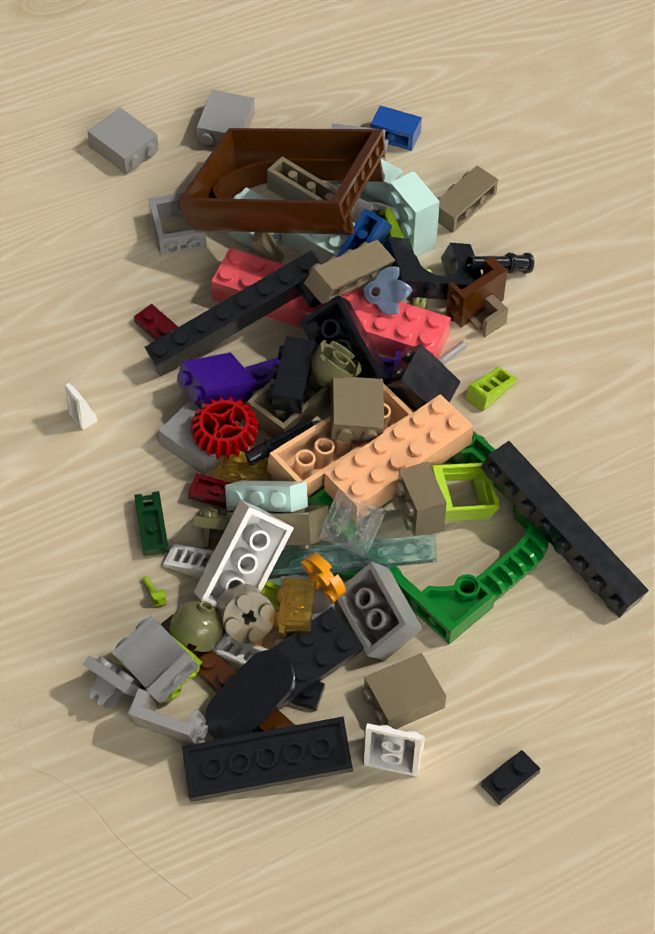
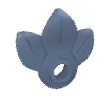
M395 266L382 269L378 273L376 280L369 282L364 289L365 298L370 303L377 304L379 309L388 315L399 314L398 302L406 299L413 291L408 284L398 280L400 269ZM374 288L380 289V294L378 296L372 295V290Z

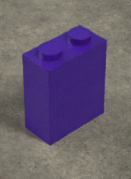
M231 352L182 361L177 375L179 385L200 409L202 403L209 405L211 398L214 401H219L221 396L224 400H229L232 397L233 402L240 399L242 402H246L252 397L256 383L255 379Z

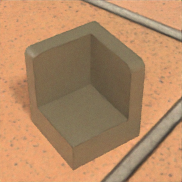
M492 294L485 299L484 311L473 317L470 323L486 337L507 323L508 308Z

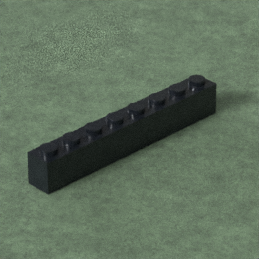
M310 250L145 346V350L160 376L180 366L182 361L196 357L299 297L301 294L297 289V284L304 277L310 275L308 272L315 264L320 263L313 251Z
M507 441L487 456L480 467L487 478L491 479L498 486L503 495L510 499L519 512L535 526L538 533L548 540L554 550L571 565L573 571L585 580L590 589L598 594L612 612L620 618L643 599L649 591L647 587L510 441Z

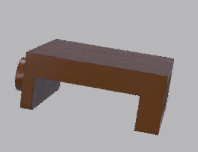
M491 256L484 260L483 276L464 289H460L453 282L448 284L447 317H450L452 322H455L462 328L471 322L473 317L484 311L485 299L493 294L502 302L504 300L507 269Z

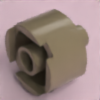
M238 584L236 587L227 589L222 593L216 605V610L219 613L224 630L231 638L241 643L256 644L261 642L270 632L275 621V608L257 587L250 584Z

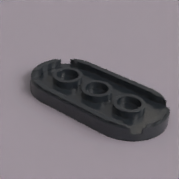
M264 650L254 654L209 702L205 713L209 733L216 740L255 733L292 693L296 682L294 681L295 667L292 661L284 654L274 650Z

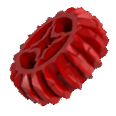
M221 396L219 401H214L211 398L209 405L202 403L201 409H196L195 416L191 420L193 442L195 445H198L200 452L206 450L208 457L215 454L216 458L219 459L221 455H224L228 460L230 455L234 454L238 458L240 451L245 452L248 450V446L253 447L254 439H257L258 436L256 414L254 411H251L249 404L243 405L241 399L233 402L232 397L229 400H224ZM236 421L240 422L244 428L240 427ZM205 428L210 429V432H212L213 435L209 434V433L205 430Z

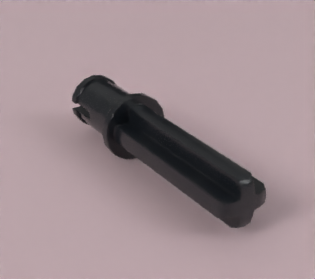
M308 419L268 441L263 439V443L244 452L245 458L250 466H253L257 462L269 457L270 452L314 425Z

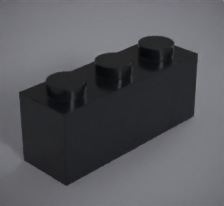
M286 336L284 346L280 345L278 352L280 364L275 365L273 379L276 381L275 385H270L268 399H272V410L302 414L312 372L311 358L315 351V340Z

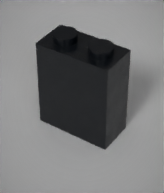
M422 344L404 349L400 354L401 360L391 371V378L386 386L414 412L440 394L450 403L461 381Z

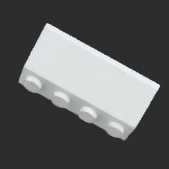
M240 500L194 593L201 601L209 602L216 607L222 593L229 588L238 586V584H250L262 591L294 528L268 512Z

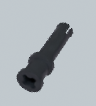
M507 253L504 256H492L510 274L515 271L531 273L534 269L535 261L531 253H524L522 255ZM467 256L465 261L468 271L483 270L484 260L491 256Z

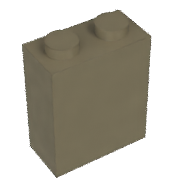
M359 377L333 378L330 390L331 439L365 441L369 443L383 434V379Z
M422 653L364 677L362 694L365 701L371 703L375 709L373 713L379 725H388L393 729H398L445 708L446 694Z

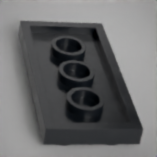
M330 607L270 649L287 656L292 661L296 673L294 689L290 696L277 708V711L364 650V646L333 607Z

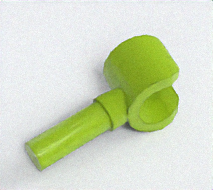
M147 576L143 577L142 581L149 590L152 605L161 606L167 604L165 590H156Z

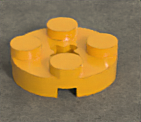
M313 553L300 562L301 567L310 576L307 579L310 586L315 591L321 589L330 603H335L346 593L343 581L338 574L334 577L329 570L332 566L322 556Z

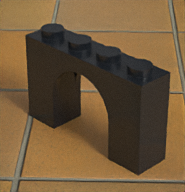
M388 237L383 245L395 259L392 266L399 267L400 269L398 280L405 282L413 290L408 297L447 300L448 284L453 282L460 289H464L482 277L480 270L468 271L465 261L467 256H475L471 244L450 242L441 256L447 276L435 275L423 268L415 257L409 238Z

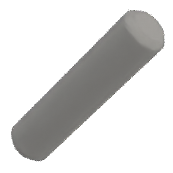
M461 341L438 358V360L443 365L467 348V344Z

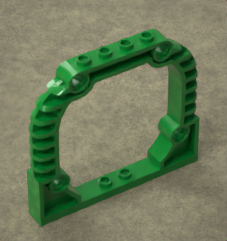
M473 431L472 443L448 459L447 462L451 464L483 463L487 456L496 449L483 436ZM493 482V486H494L500 493H502L501 490L498 488V486ZM324 488L308 499V506L328 505L330 536L360 564L365 567L370 562H374L390 569L413 612L448 644L452 643L494 607V602L497 599L501 598L509 589L513 588L528 573L533 571L544 558L549 546L548 540L538 533L535 526L514 505V517L526 529L525 535L516 546L477 577L465 574L456 579L455 585L428 586L423 591H420L402 575L401 570L396 565H391L384 558L380 550L377 548L373 549L356 533L357 523L334 501Z

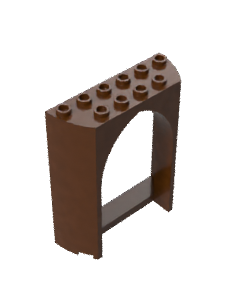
M228 128L179 198L178 208L183 212L189 225L195 231L353 235L354 227L350 211L367 182H383L385 180L381 158L385 157L383 129ZM281 157L286 158L322 181H343L331 201L229 199L242 192L246 187L252 188L266 184L267 169Z

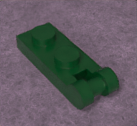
M159 491L142 496V493L135 494L134 498L143 555L169 553Z

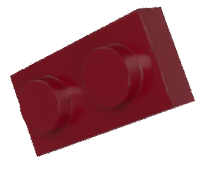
M152 303L134 316V322L154 340L178 328L173 321Z
M196 473L188 491V499L227 509L225 485L231 484V482Z

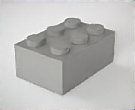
M370 562L344 584L346 593L337 601L356 636L364 646L367 656L385 661L423 630L388 567Z

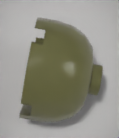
M323 340L311 358V369L315 380L321 386L330 388L332 387L333 378L357 377L361 372L360 363L355 365L351 360L355 356L344 346L334 341L327 344L326 340Z
M189 601L181 605L173 615L169 627V632L177 641L186 647L189 643L197 646L195 650L200 652H208L215 649L223 632L218 611L211 603L206 601Z

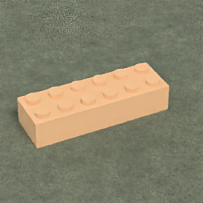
M383 383L384 433L413 412ZM329 416L270 452L267 471L276 481L306 482L308 499L324 488L325 472L368 443L365 441L331 439V417Z
M440 394L325 472L324 490L358 523L397 495L395 482L398 481L400 469L427 461L430 467L443 464L472 443L474 426Z

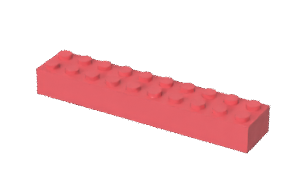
M230 247L211 281L212 299L223 302L283 267L284 264ZM359 288L341 296L350 301L378 353L395 358L396 351L403 352L407 347L422 344L437 359L439 358L449 337L450 317L400 301L398 302L399 314L388 315L383 313L377 304L370 303L365 298L364 290ZM302 295L269 313L266 317L302 328L299 321L325 304L309 308Z

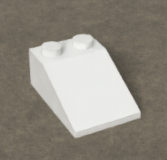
M367 723L364 766L417 777L424 749L425 736L411 730L401 731L393 729L388 725L378 726Z

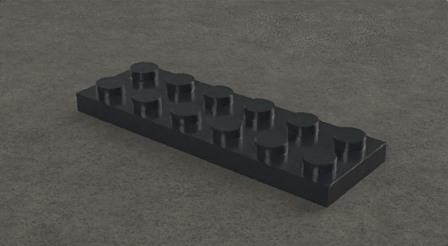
M344 716L182 746L188 795L191 802L353 772Z

